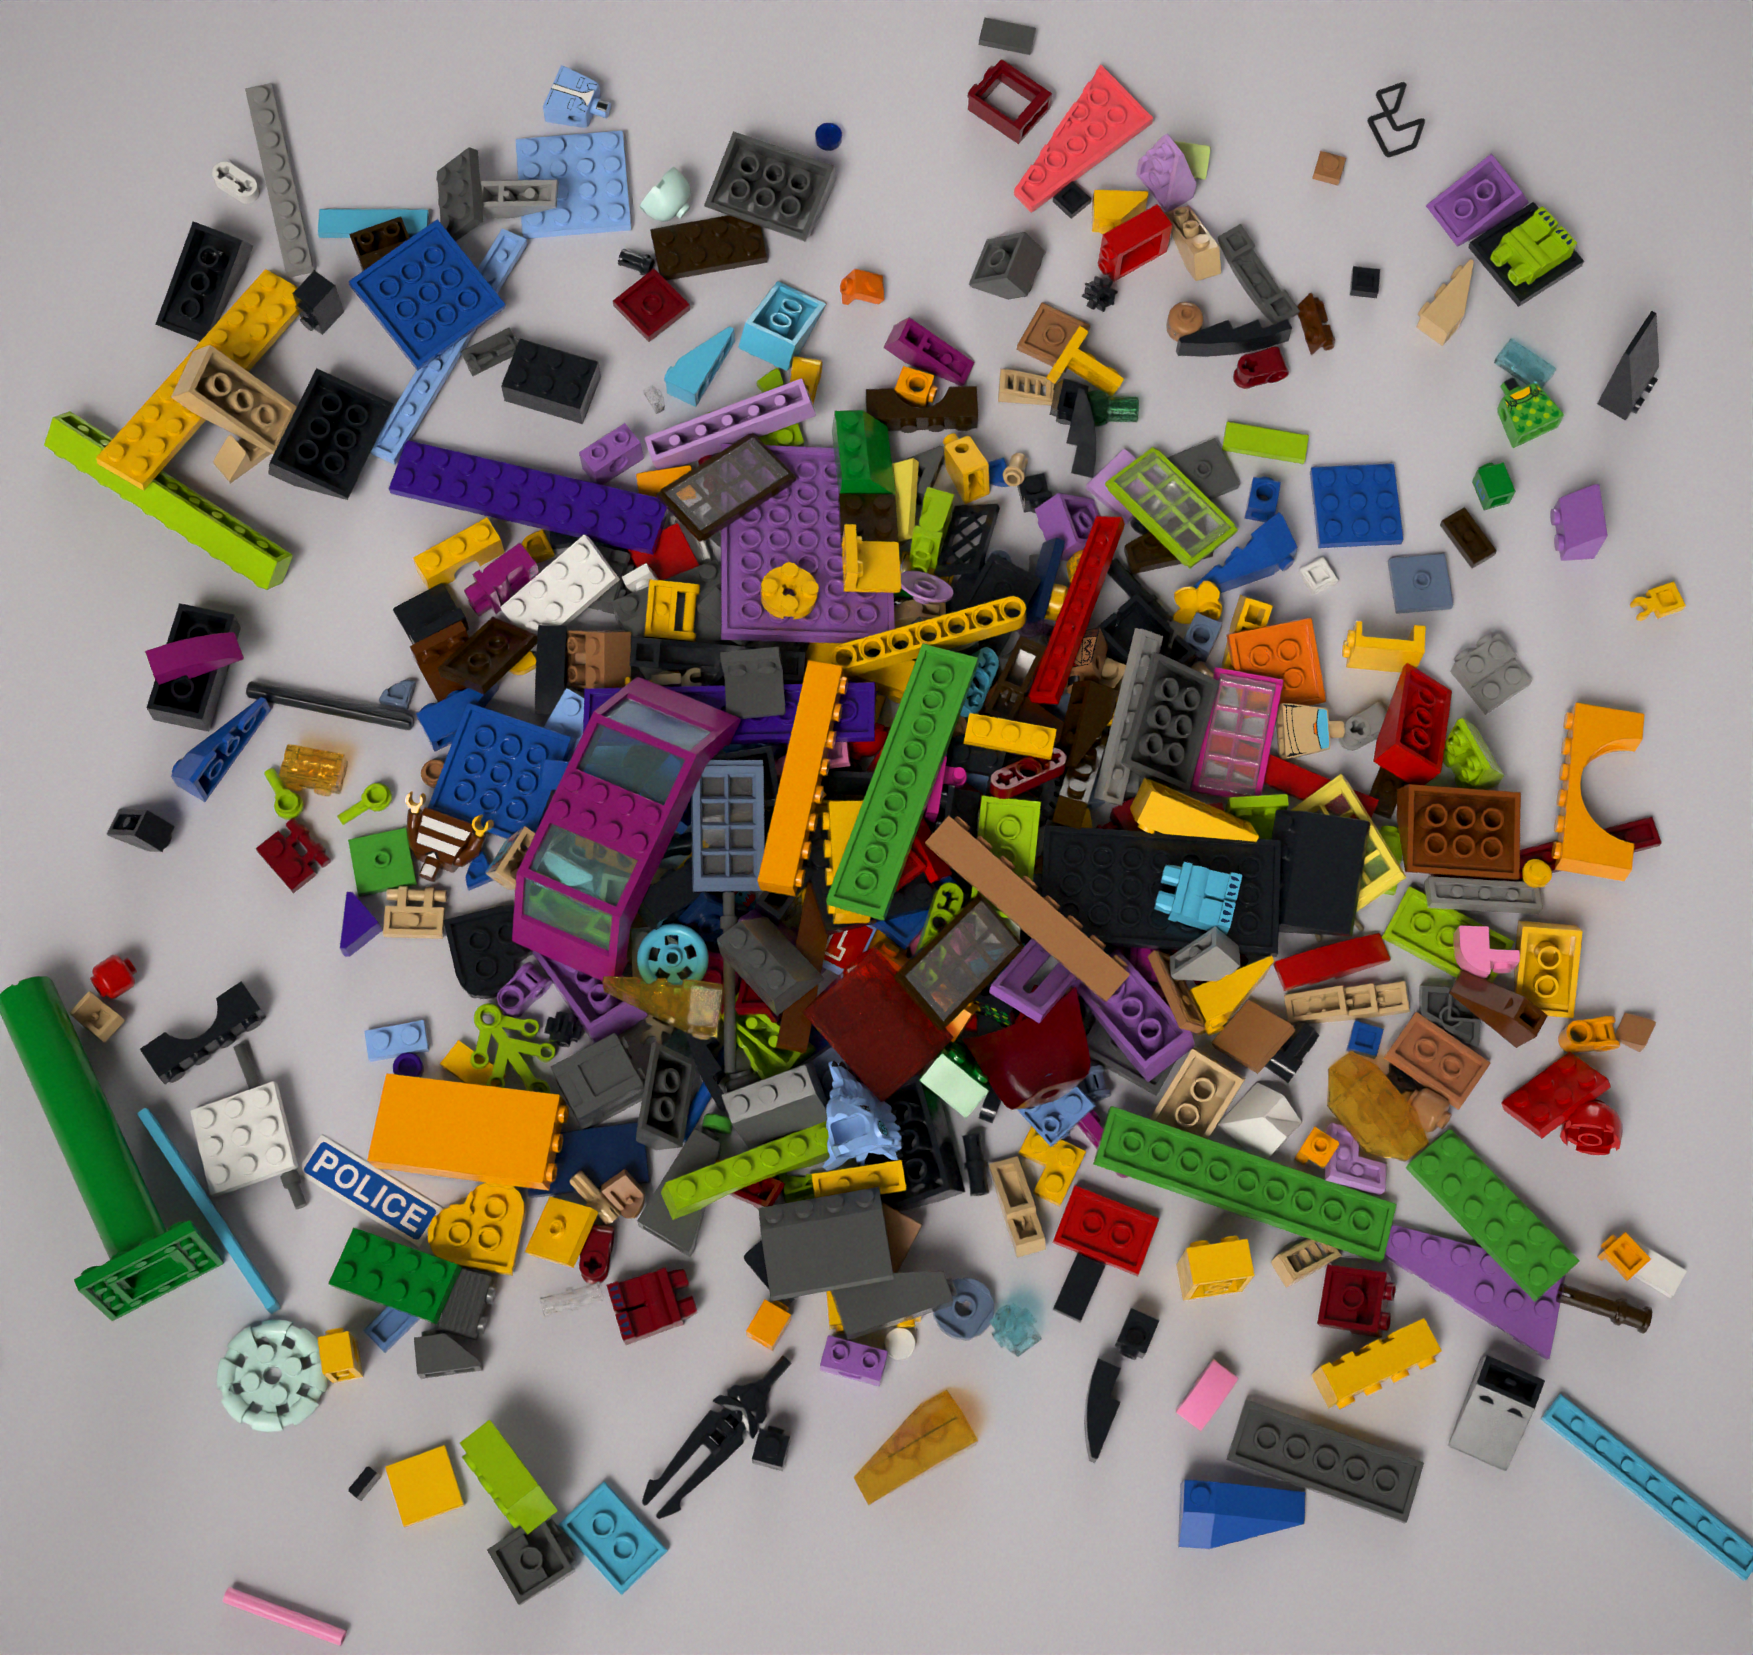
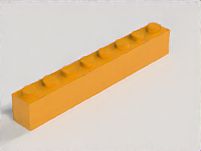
M808 660L757 880L762 891L796 896L797 888H802L805 879V870H802L804 859H809L811 852V842L808 841L810 831H815L818 814H814L816 803L821 804L824 786H821L823 776L828 775L830 759L827 758L829 748H834L836 741V731H833L835 721L839 722L841 719L842 704H839L841 694L845 695L848 688V677L844 675L843 666Z

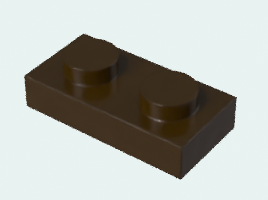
M1465 507L1441 521V528L1472 569L1495 556L1497 550Z

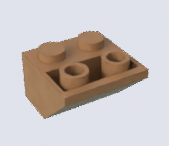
M567 630V687L581 689L624 688L626 677H631V666H629L631 632Z

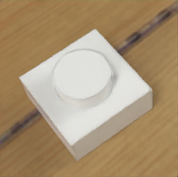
M647 563L622 576L625 586L632 593L648 587L650 579L658 580L657 575Z

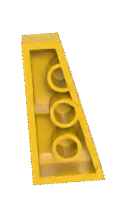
M1425 1318L1387 1335V1338L1383 1340L1378 1339L1359 1349L1360 1351L1357 1353L1352 1351L1332 1362V1365L1328 1362L1320 1366L1311 1376L1328 1409L1337 1405L1339 1410L1356 1402L1353 1397L1364 1392L1366 1396H1369L1383 1388L1380 1383L1390 1378L1395 1383L1409 1376L1408 1369L1418 1365L1420 1370L1436 1363L1435 1356L1442 1352Z

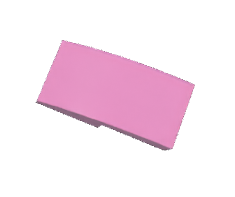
M1213 1359L1195 1381V1386L1176 1408V1413L1201 1431L1237 1382L1238 1377Z

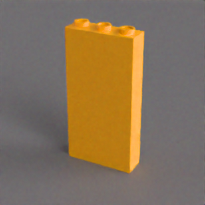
M386 1073L367 1161L378 1169L549 1191L550 1184L555 1181L557 1175L555 1159L557 1152H560L562 1149L563 1135L560 1133L562 1123L567 1122L569 1107L561 1095Z

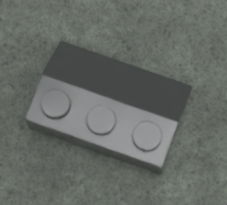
M768 917L739 921L717 938L721 956L777 1016L824 980V977Z
M652 1042L636 1141L654 1150L683 1147L696 1063L693 1059L658 1042Z
M813 1061L721 1095L733 1127L749 1149L827 1121L826 1107L828 1102Z

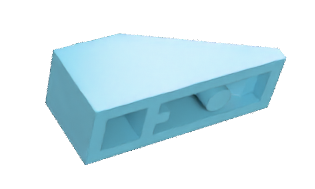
M729 326L679 358L674 367L670 366L664 377L667 394L696 407L735 343L734 328Z

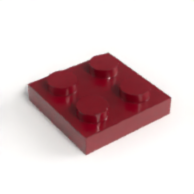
M652 269L613 300V306L648 342L690 311V304L655 269Z

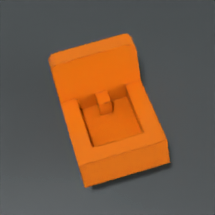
M859 269L851 271L840 283L842 304L849 305L853 300L858 299L879 305L884 301L883 276Z

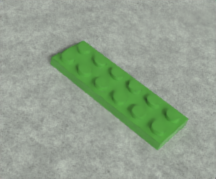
M1451 1129L1447 1130L1407 1165L1406 1169L1534 1302L1580 1261Z

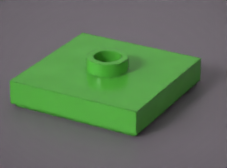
M406 828L348 840L359 897L386 892L387 889H398L399 886L410 887L417 885Z

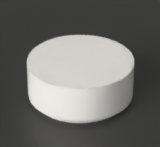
M904 1328L891 1330L885 1338V1351H888V1355L895 1360L907 1359L912 1355L915 1348L914 1336Z

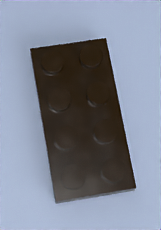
M729 215L650 229L658 271L666 281L767 263V254L760 226Z

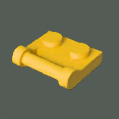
M650 579L644 637L696 642L694 622L697 595L700 594V585ZM677 592L685 593L682 631H674Z

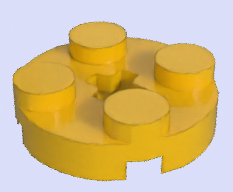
M788 562L781 567L772 569L764 576L760 589L761 602L763 607L777 618L784 619V616L794 617L793 620L807 616L815 608L819 587L809 572L799 568L795 563ZM784 589L794 590L795 596L791 594L783 595Z

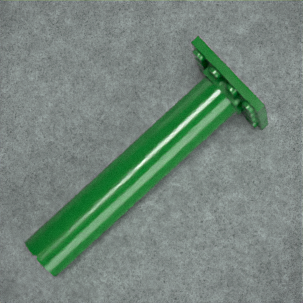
M35 976L19 981L18 985L12 984L0 993V1015L110 1259L101 1266H92L85 1269L81 1276L73 1279L78 1291L106 1317L114 1321L223 1265L224 1262L219 1252L190 1220L187 1222H177L170 1226L168 1231L166 1230L53 981L47 976Z

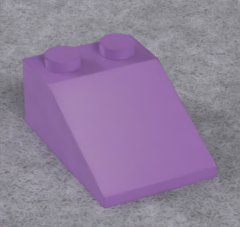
M1491 153L1428 203L1426 207L1458 247L1517 213L1529 202Z

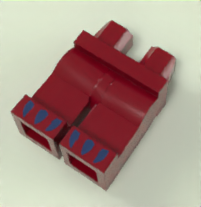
M665 1267L633 1279L606 1284L625 1345L674 1327L684 1325L683 1320L698 1313L693 1296L677 1301L674 1293L676 1290L690 1286L684 1269L668 1272Z

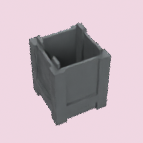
M613 1033L551 1066L555 1080L582 1130L590 1129L642 1101L645 1085L644 1079H646V1076L641 1067L636 1070L630 1061L632 1056L627 1049L629 1045L624 1036L618 1039L616 1033Z

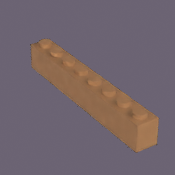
M948 816L927 839L925 845L1099 998L1107 1002L1129 977L1130 974L1126 971L1129 966L1117 955L1111 958L1103 951L1106 946L1097 937L1092 935L1088 938L1080 930L1083 928V925L1073 916L1069 915L1066 919L1058 912L1061 906L1050 896L1041 897L1035 891L1038 886L1025 875L1022 879L1013 872L1015 866L1003 855L999 859L990 852L993 847L984 838L979 836L975 839L967 831L970 829V826L957 816L955 819H952Z

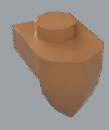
M626 1169L601 1185V1192L620 1211L624 1218L633 1219L638 1217L645 1205V1190Z

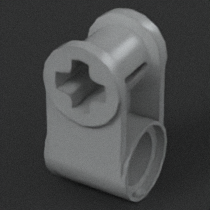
M1381 702L1372 704L1346 721L1344 737L1339 738L1340 745L1343 748L1354 751L1377 740L1387 713Z

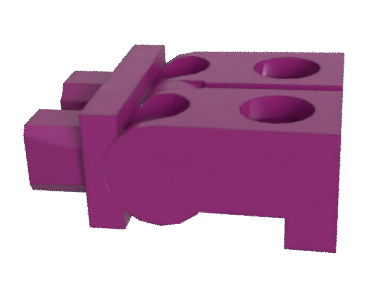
M518 543L490 563L483 570V573L478 570L472 574L475 582L464 589L469 599V605L478 616H481L489 609H492L495 614L499 613L502 610L500 607L539 574L537 564L521 543Z

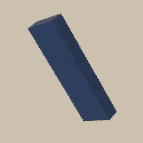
M1057 537L1042 543L1034 573L1042 581L1026 608V623L1028 624L1045 619L1065 541Z

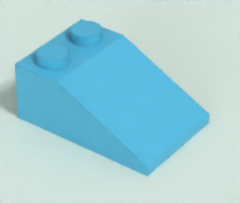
M777 281L745 322L738 348L788 371L792 366L794 356H799L825 309L826 303Z

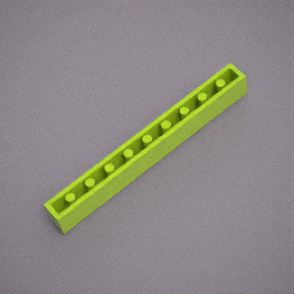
M71 411L52 418L44 446L53 451L57 457L67 460L77 470L87 473L96 479L100 485L115 491L123 500L135 504L145 514L155 517L164 523L168 529L178 532L191 544L198 545L207 551L211 557L221 560L230 566L234 572L252 580L257 587L269 590L283 583L293 556L292 554L164 471H161L143 491L97 464L96 457L112 440L111 437Z

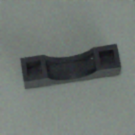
M242 981L216 998V1019L204 1034L192 1039H179L164 1032L140 1048V1051L164 1084L178 1081L185 1075L187 1069L193 1065L198 1066L205 1063L211 1057V1053L220 1047L223 1049L230 1046L236 1041L238 1035L244 1031H252L261 1024V1020L266 1016Z

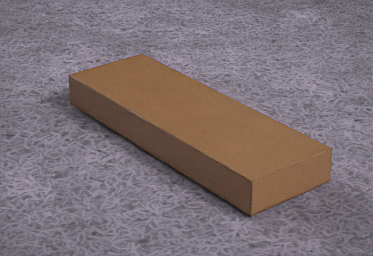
M1154 950L1148 955V959L1179 1028L1200 1033L1206 1027L1185 980H1174L1171 977V955Z

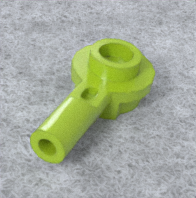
M274 768L266 770L264 775L276 794L274 797L276 799L274 808L277 815L285 820L298 817L304 807L302 798L297 793L290 792L289 789L285 788Z
M382 783L369 785L364 793L361 794L362 800L337 815L342 825H345L368 809L374 812L385 810L392 801L390 789Z

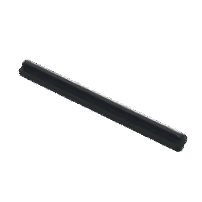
M253 681L249 682L246 688L247 697L256 700L262 697L271 703L408 731L412 729L414 724L413 715L405 712Z

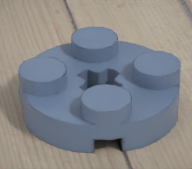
M973 1278L953 1279L952 1281L957 1293L956 1296H953V1305L933 1312V1317L943 1333L954 1339L969 1341L983 1334L990 1326L994 1315V1303L988 1288L978 1280ZM965 1301L969 1302V1310L972 1313L959 1316L957 1314L958 1308L955 1305L958 1302L960 1304L965 1303Z

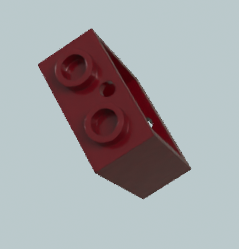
M1001 59L995 66H990L987 69L983 80L979 84H974L967 95L969 98L968 110L1019 145L1051 108L1052 93ZM1000 82L1031 102L1015 121H1012L984 101Z

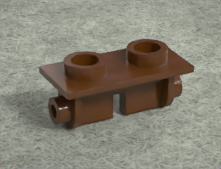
M1309 293L1297 305L1300 313L1297 315L1300 319L1310 354L1313 355L1320 347H1323L1325 351L1333 349L1335 338L1333 337L1330 325H1322V323L1328 321L1323 301H1320L1318 297L1314 298L1313 294Z

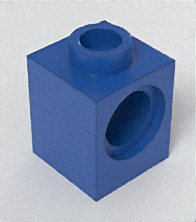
M1253 477L1244 519L1266 522L1276 513L1281 482L1274 481L1270 477ZM1264 495L1269 500L1263 501L1260 500L1257 496Z

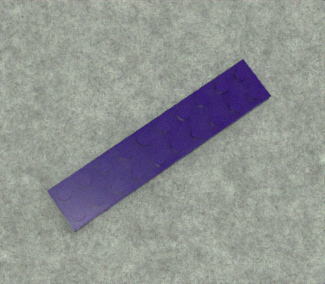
M413 441L406 442L388 488L390 493L578 538L586 535L595 542L651 555L655 553L669 513L667 507L656 497Z
M875 682L848 683L847 692L845 695L841 694L839 704H842L841 719L839 722L835 721L833 731H836L835 742L875 741ZM784 684L786 709L784 715L741 719L730 744L789 743L802 684ZM725 686L665 687L726 712ZM591 688L584 690L583 732L593 712L622 688ZM627 705L613 718L615 721L673 745H697L707 736L633 705ZM606 727L597 747L650 745Z

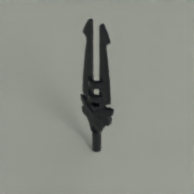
M782 1356L762 1379L744 1386L733 1385L727 1389V1396L719 1395L713 1399V1402L724 1408L720 1412L710 1410L690 1434L661 1477L657 1480L649 1479L642 1499L644 1506L650 1503L701 1445L707 1447L711 1452L657 1512V1519L667 1517L681 1510L680 1502L682 1498L696 1488L744 1443L742 1437L744 1429L754 1439L758 1432L756 1423H763L767 1417L765 1405L771 1386L792 1364L785 1356ZM717 1428L720 1429V1430L726 1435V1437L723 1436V1435L717 1430Z

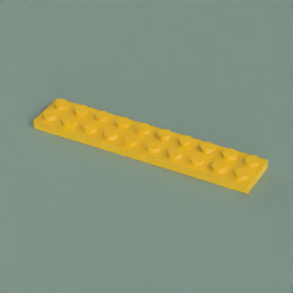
M265 269L96 457L97 464L144 491L206 421V419L192 413L171 398L192 352L211 345L249 372L298 317L299 312L295 308L296 302L292 294L298 287Z

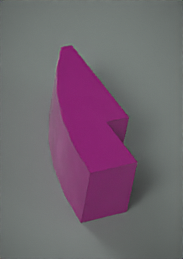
M234 632L184 639L145 651L153 676L159 685L185 675L191 679L244 659Z

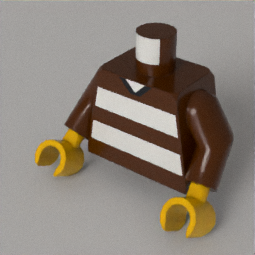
M413 791L406 796V804L411 808L408 810L406 825L409 847L413 850L416 859L424 862L419 873L420 877L435 882L440 869L454 873L458 867H464L479 856L486 839L485 832L491 830L494 826L492 819L486 822L484 828L481 825L483 814L476 816L471 824L426 807L422 811L420 807L426 802V795L424 793L420 794L419 803L413 801Z

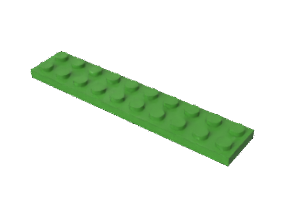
M922 644L828 893L827 905L885 921L979 664L977 657Z
M1113 1106L1109 1108L1093 1162L1094 1165L1378 1263L1384 1260L1397 1204Z

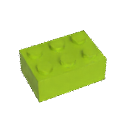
M488 1420L459 1443L466 1452L462 1456L463 1460L474 1472L478 1481L487 1493L490 1494L494 1503L515 1529L521 1526L528 1535L558 1511L491 1420Z

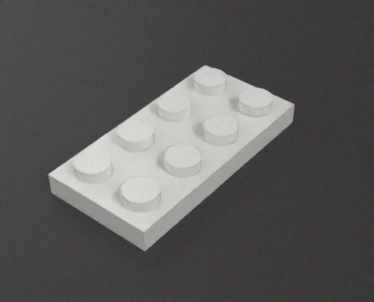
M583 535L500 608L512 625L538 635V625L567 626L620 579L589 536ZM536 645L535 647H533V648L531 649V651L536 652V651H537V645Z

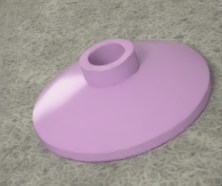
M905 571L901 573V588L913 596L916 602L921 604H929V602L942 603L952 599L953 589L944 580L920 571Z

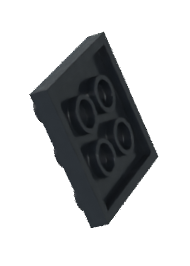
M1534 202L1472 240L1468 246L1518 307L1579 269L1584 263V260L1574 249L1570 258L1541 277L1536 278L1530 285L1525 281L1515 286L1507 275L1512 268L1511 265L1506 262L1499 267L1491 261L1490 257L1499 246L1502 237L1531 218L1534 212L1539 209Z

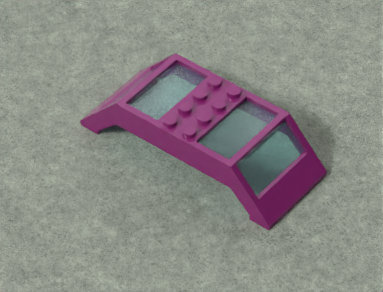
M638 676L597 708L583 732L516 873L512 941L616 987L628 962L626 957L630 927L706 764L724 746L730 745L741 719Z

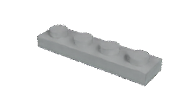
M1428 876L1424 881L1428 908L1539 914L1543 909L1539 887H1530L1525 882Z

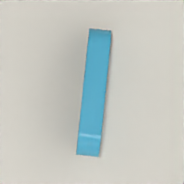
M984 647L971 655L977 657L979 661L974 677L978 680L980 688H977L972 681L960 713L962 717L966 718L969 717V713L975 714L979 712L983 706L999 666L998 657L991 648Z

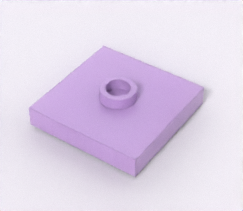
M1123 449L1086 484V489L1115 515L1122 517L1127 524L1134 518V515L1105 486L1106 481L1136 460L1126 449ZM1150 470L1142 474L1154 487L1161 482ZM1138 478L1124 488L1135 501L1150 491ZM1153 495L1140 506L1144 508L1155 497V495Z

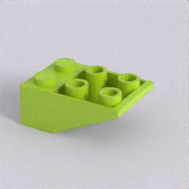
M1464 718L1458 719L1445 741L1443 763L1446 767H1450L1455 775L1456 786L1458 788L1489 790L1499 785L1504 774L1477 727Z

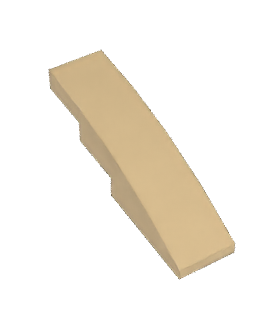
M1405 981L1377 986L1371 983L1347 988L1341 985L1284 995L1288 1023L1292 1025L1297 1024L1298 1021L1307 1024L1325 1023L1411 1012Z

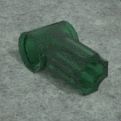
M1098 390L1088 392L1087 398L1091 406L1095 427L1106 425L1108 422L1138 421V397L1108 396L1106 392Z

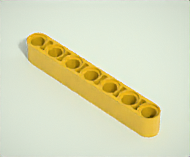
M1010 596L843 643L832 650L831 661L834 665H840L838 664L840 658L845 656L851 657L852 661L850 664L840 666H843L845 677H852L916 659L922 644L948 650L1022 628L1026 622L1025 603L1019 597ZM1010 609H1016L1020 611V614L1017 617L1011 618L1006 615V612ZM982 617H989L993 620L986 626L978 623V620ZM954 625H961L964 627V630L961 633L955 634L950 631V628ZM926 633H934L936 638L927 642L922 639V636ZM898 641H906L908 646L899 650L894 647V644ZM870 649L880 650V654L876 657L866 656V652Z

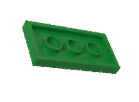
M353 1227L328 1284L334 1288L437 1325L462 1267L453 1262Z

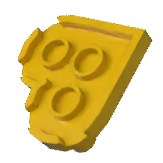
M485 1182L477 1186L468 1194L464 1204H452L449 1208L442 1210L437 1216L435 1215L432 1218L428 1227V1243L433 1254L436 1257L458 1264L462 1268L513 1276L525 1219V1204L522 1195L514 1186Z

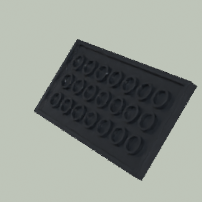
M1045 825L1041 897L1050 896L1061 906L1058 912L1066 919L1069 915L1073 916L1083 925V928L1080 930L1088 938L1094 935L1105 946L1179 951L1208 931L1178 921L1168 920L1169 914L1154 909L1159 891L1170 894L1175 892V886L1161 883L1165 865L1182 867L1183 862H1187L1194 866H1202L1221 873L1230 874L1233 872L1242 874L1231 926L1226 936L1239 946L1240 955H1272V957H1277L1281 840L1258 839L1257 842L1170 835L1160 832L1151 834L1145 831L1083 827L1080 830L1067 826Z

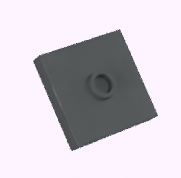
M1215 438L1167 457L1209 500L1239 488L1240 484ZM1177 485L1181 495H1183L1185 492ZM1190 497L1185 500L1189 509L1197 505Z

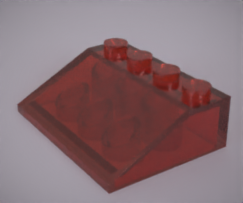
M874 947L861 953L802 1013L877 1099L883 1102L930 1062L954 1037L946 1028L939 1031L893 977L897 971L878 949Z

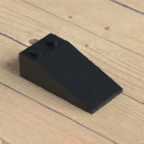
M193 221L155 325L200 342L219 321L245 270L253 245Z
M1650 312L1624 352L1597 403L1625 421L1631 412L1637 414L1645 399L1641 398L1644 391L1650 393L1658 381L1654 377L1659 368L1657 313Z

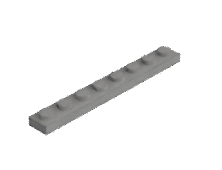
M272 84L245 88L287 278L312 273L314 268Z

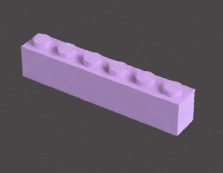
M801 378L644 438L656 469L681 467L704 456L721 452V444H734L752 433L757 437H761L816 416L808 390Z

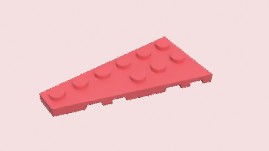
M1100 64L1092 80L1086 84L1083 93L1073 103L1053 132L1047 145H1044L1034 164L1029 167L1015 187V197L1032 213L1069 183L1077 180L1150 126L1153 122V117Z

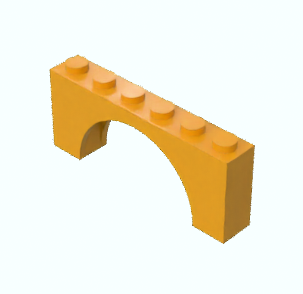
M1577 702L1571 712H1566L1563 728L1568 729L1567 738L1564 737L1561 747V754L1565 755V763L1561 764L1559 771V780H1563V786L1558 791L1556 805L1561 806L1560 815L1556 816L1554 832H1558V841L1554 842L1552 848V858L1556 859L1555 870L1625 881L1632 871L1634 843L1620 840L1599 827L1585 808L1581 796L1580 782L1583 769L1597 757L1615 751H1636L1643 739L1644 714Z

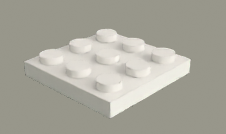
M272 1081L190 1111L210 1196L217 1197L298 1168L278 1083Z

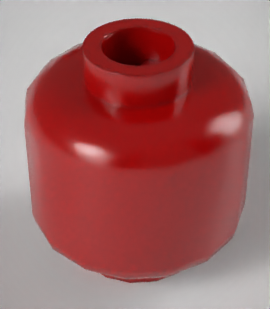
M111 955L93 967V976L90 980L102 997L108 996L111 999H115L134 987L135 979L133 975L137 973V970L128 958L122 960L117 955Z

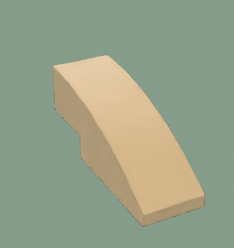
M1018 1156L989 1164L999 1204L1016 1257L1046 1250L1045 1236Z

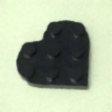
M514 905L498 906L443 920L457 979L462 989L471 998L492 999L497 997L500 989L514 977L515 963L533 954V950L512 941Z

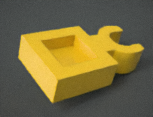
M1674 581L1648 590L1645 594L1647 598L1637 597L1630 604L1631 608L1641 606L1644 609V612L1637 615V621L1647 619L1652 612L1659 619L1682 611L1686 606Z

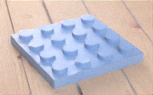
M623 131L516 139L518 180L559 181L557 208L521 216L523 238L531 239L631 230Z

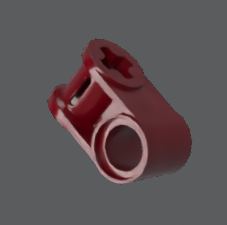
M1276 346L1269 347L1259 352L1241 356L1233 374L1234 383L1240 388L1249 389L1266 383H1275L1286 378L1289 375V370L1280 348Z
M593 1224L579 1260L581 1276L587 1284L599 1285L608 1276L610 1255L614 1244V1226ZM593 1263H597L599 1268L595 1270V1273L591 1274L588 1268H592Z

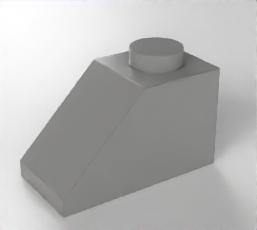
M1216 926L1170 956L1171 977L1174 980L1219 981L1240 967L1239 946Z

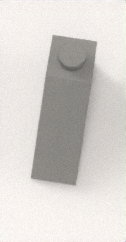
M480 181L482 213L487 219L516 218L557 208L559 181Z

